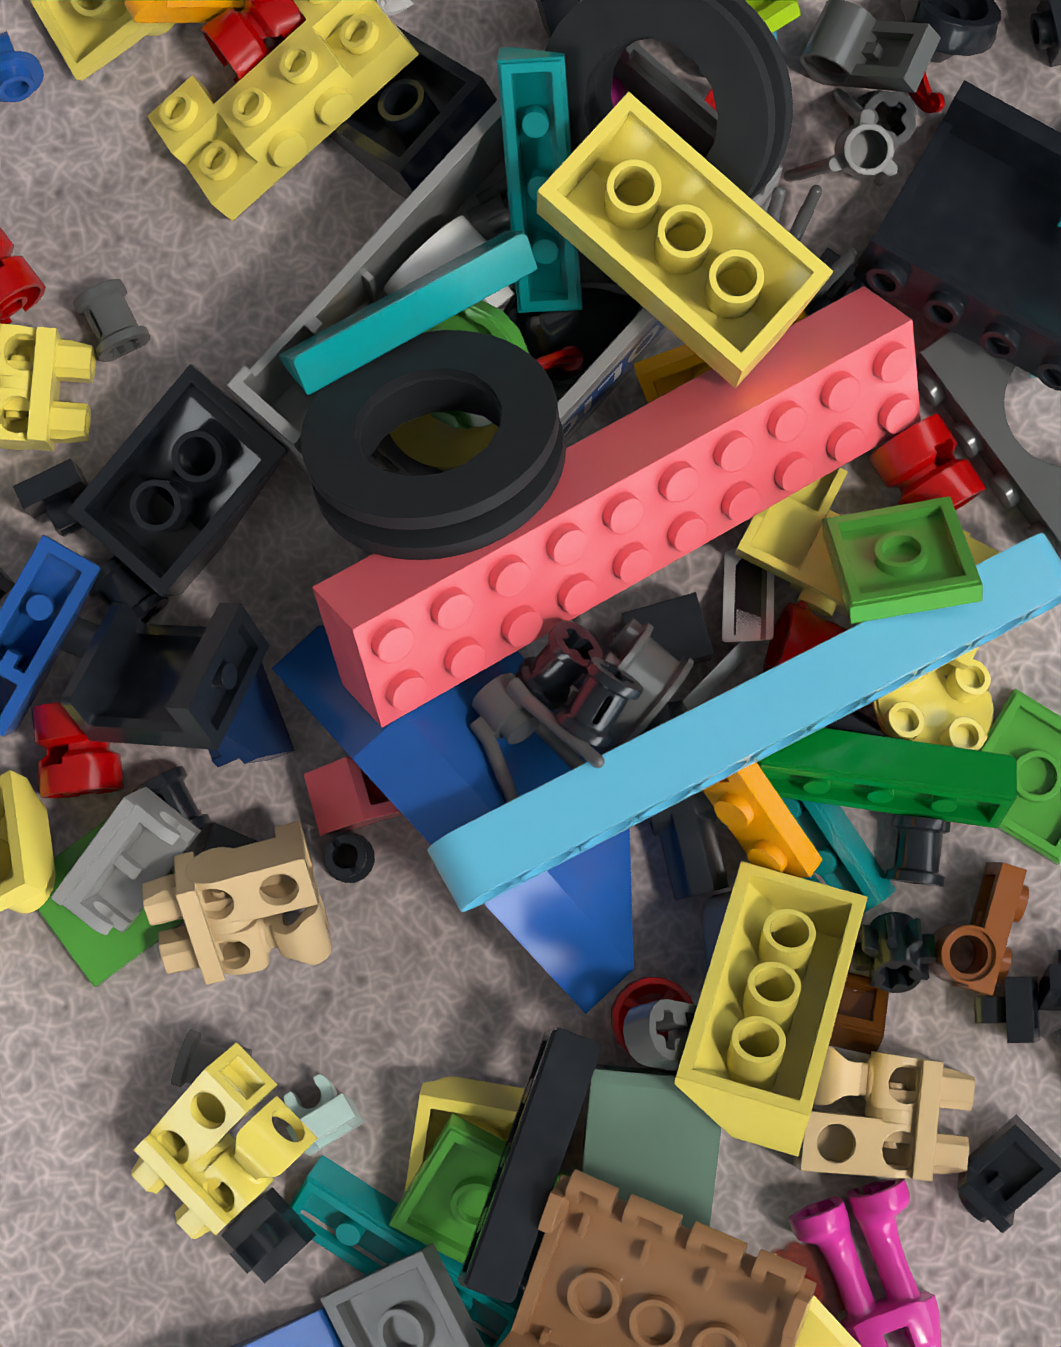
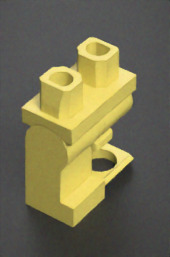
M0 323V448L54 451L55 443L66 444L89 441L91 425L90 406L85 403L59 402L61 381L93 384L97 358L93 346L73 340H63L56 328L37 327L36 329Z
M237 1042L201 1072L152 1129L150 1134L134 1149L140 1157L131 1171V1176L146 1192L157 1194L167 1185L184 1202L175 1212L176 1223L191 1239H197L209 1231L216 1236L275 1180L273 1177L282 1174L318 1139L278 1096L274 1097L240 1129L235 1139L230 1132L277 1086V1083ZM272 1117H279L289 1123L296 1133L297 1142H291L283 1138L274 1128Z

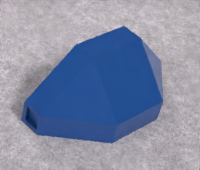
M324 625L317 626L271 668L430 845L453 830L506 804L484 747L469 727L472 722L480 717L472 707L476 694L487 683L500 675L513 673L516 676L519 665L525 659L518 651L384 727H381L342 685ZM535 732L516 744H509L505 738H497L519 797L571 771L564 761ZM630 828L484 903L585 1014L634 970Z

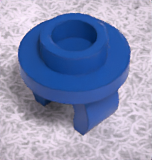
M6 31L0 34V101L19 102L28 98L39 88L43 81L44 73L37 57L28 52L14 50L10 36Z

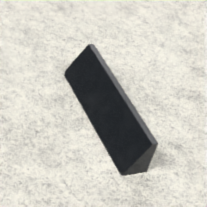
M559 1027L544 1032L457 1280L460 1282V1286L506 1303L513 1302L516 1298L539 1231L538 1227L544 1209L557 1180L601 1053V1045L597 1041Z

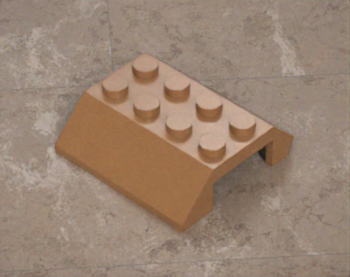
M575 1169L571 1178L561 1174L555 1188L550 1192L538 1230L545 1232L512 1329L498 1347H795L809 1312L817 1283L804 1278L807 1268L763 1249H760L758 1256L755 1257L746 1253L747 1242L698 1221L695 1222L692 1229L682 1225L683 1215L634 1194H631L628 1202L619 1199L618 1187Z

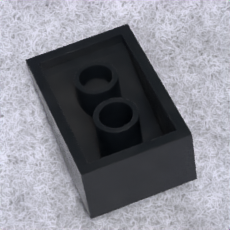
M397 26L419 55L337 127L329 137L393 191L407 199L493 106L497 98L483 77Z
M190 364L66 512L161 597L182 595L223 547L289 450L198 368Z

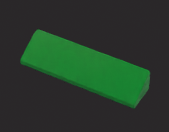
M821 728L757 762L781 798L932 818L989 828H999L1017 798V761L1011 755Z

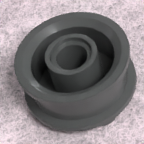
M633 618L609 645L608 649L614 654L609 652L603 658L635 678L642 685L643 692L637 700L630 699L616 720L610 730L613 740L608 748L590 744L601 755L638 737L677 691L694 664V661L689 656L678 661L652 639L650 635L654 626L649 622L641 625ZM583 674L573 686L579 690L589 674ZM574 689L569 693L568 700L564 705L571 704L577 694ZM555 709L553 713L556 715L559 709Z

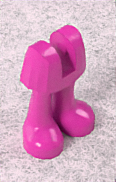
M886 1178L863 1185L861 1187L865 1195H859L858 1188L846 1192L853 1215L863 1232L886 1294L885 1298L876 1301L858 1257L851 1235L848 1213L841 1197L833 1196L813 1203L789 1216L788 1220L792 1232L798 1241L817 1245L824 1256L837 1285L847 1316L839 1323L861 1347H889L883 1334L902 1327L905 1331L903 1332L904 1338L910 1347H942L940 1315L936 1297L928 1291H919L905 1258L898 1234L896 1217L910 1202V1193L904 1178Z

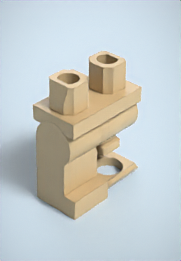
M300 820L276 826L275 838L234 849L227 847L212 848L200 853L196 857L193 851L174 856L175 874L142 884L143 906L149 924L153 926L184 919L186 925L158 932L160 954L167 974L200 968L205 984L209 985L225 981V974L242 975L265 969L270 963L271 949L277 947L281 956L309 965H317L329 957L332 951L330 925L315 879L313 862ZM306 907L293 924L290 925L287 922L284 912Z
M828 1046L813 1104L828 1105L843 1096L863 1095L866 1101L865 1115L812 1109L799 1155L793 1158V1166L800 1171L911 1178L924 1181H933V1173L950 1174L966 1172L969 1138L964 1135L937 1133L939 1107L971 1111L974 1102L975 1077L950 1068H944V1062L884 1052L871 1051V1057L867 1062L851 1061L845 1059L838 1051Z

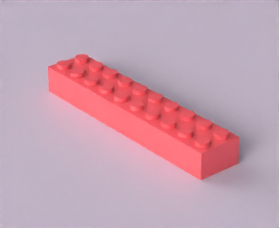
M863 286L791 325L780 340L736 388L712 368L566 448L562 475L550 498L529 521L503 539L469 553L441 559L407 560L373 553L313 586L314 595L342 685L381 727H384L548 634L558 622L570 621L920 422L912 319Z

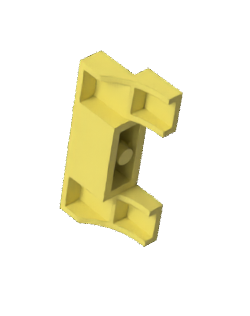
M293 0L306 18V21L220 99L215 101L208 89L192 75L147 116L170 152L186 165L210 203L231 221L235 220L419 55L402 31L375 0Z
M842 468L832 471L753 516L735 552V555L790 582L789 587L800 592L797 599L798 602L806 601L808 608L827 617H832L835 611L848 617L823 537L822 519L840 516L829 509L848 471ZM963 530L975 565L1000 553L970 537L971 533ZM978 648L952 660L949 664L962 671L969 667Z

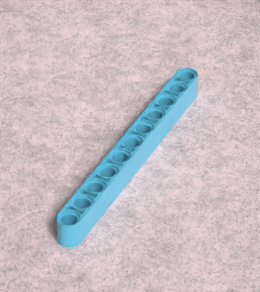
M1044 533L1034 535L976 565L983 584L982 601L862 622L602 755L605 763L601 768H595L587 762L453 830L434 842L427 849V852L459 910L465 912L476 908L1049 611L1061 603V559Z

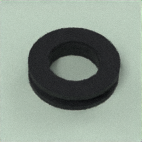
M582 0L574 6L556 27L545 51L565 53L572 153L614 108L611 98L614 67L624 49L635 41L652 38L674 44L696 61L712 87L718 114L714 144L705 159L749 198L753 199L770 182L779 168L789 142L793 119V98L789 72L775 37L759 14L745 0Z
M442 330L421 333L326 385L318 391L306 412L301 431L303 460L312 483L316 501L328 524L339 535L359 548L378 555L398 559L429 560L453 557L478 550L503 539L524 525L543 507L555 490L565 463L566 447L563 428L559 418L555 391L546 371L537 360L517 345L492 335L471 331ZM462 411L483 416L499 427L487 448L466 464L439 474L404 476L381 470L369 461L382 438L402 423L428 413Z

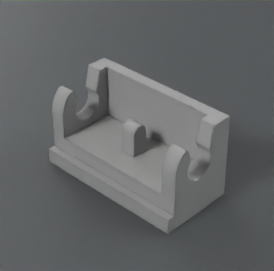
M147 787L139 789L121 800L51 896V899L60 906L64 905L88 926L103 935H107L112 927L123 933L129 929L144 908L142 884L168 876L174 868V856L184 854L201 830Z

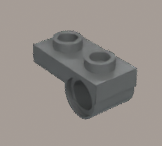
M828 0L800 56V62L805 68L806 73L815 82L822 85L916 93L941 37L927 23L876 20L868 11L854 3L845 0Z

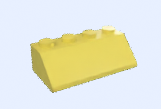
M630 92L620 100L537 191V214L734 388L742 382L780 340L833 273V270Z
M741 861L674 1082L682 1092L731 1137L798 1157L811 1115L867 896Z

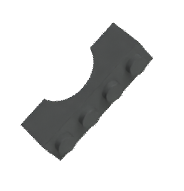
M951 330L921 351L916 358L918 391L932 407L942 404L956 424L950 427V431L958 446L970 458L979 454L993 473L988 478V484L996 498L1007 509H1011L1016 505L1031 525L1025 530L1027 538L1044 533L1061 559V466L1046 463L1027 452L1012 434L1006 419L1004 406L1005 391L1009 378L1016 366L1005 359L991 356L978 344Z

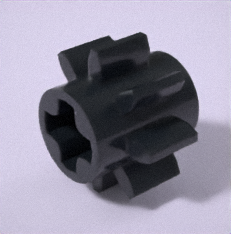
M888 912L877 916L870 925L863 924L860 927L861 942L856 943L854 947L855 968L857 971H869L870 986H877L879 989L890 993H903L915 988L921 980H928L930 978L928 963L937 961L934 934H922L921 919H913L911 916L900 912Z

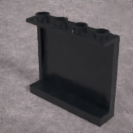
M964 80L939 127L876 234H873L852 274L869 284L879 294L893 297L922 313L935 325L949 328L978 344L991 356L1005 359L1039 378L1047 387L1057 391H1061V227L1058 226L1061 218V133Z

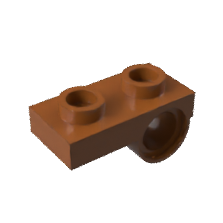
M986 862L970 924H948L940 927L933 933L937 961L928 963V965L938 977L953 982L952 986L992 996L995 985L1003 984L1005 977L1008 975L1012 960V950L1006 947L1012 923H1018L1022 919L1028 904L1029 887L1023 885L1027 869L1004 862ZM965 936L973 945L974 958L967 969L959 972L951 963L950 948L957 938Z

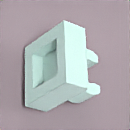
M321 1074L313 1077L315 1084L321 1092V1099L315 1107L310 1109L304 1108L298 1096L291 1091L284 1095V1102L287 1107L318 1138L304 1152L309 1156L365 1123L353 1100L343 1093L337 1096L334 1084ZM289 1125L286 1129L292 1140L297 1142L296 1133L291 1125Z

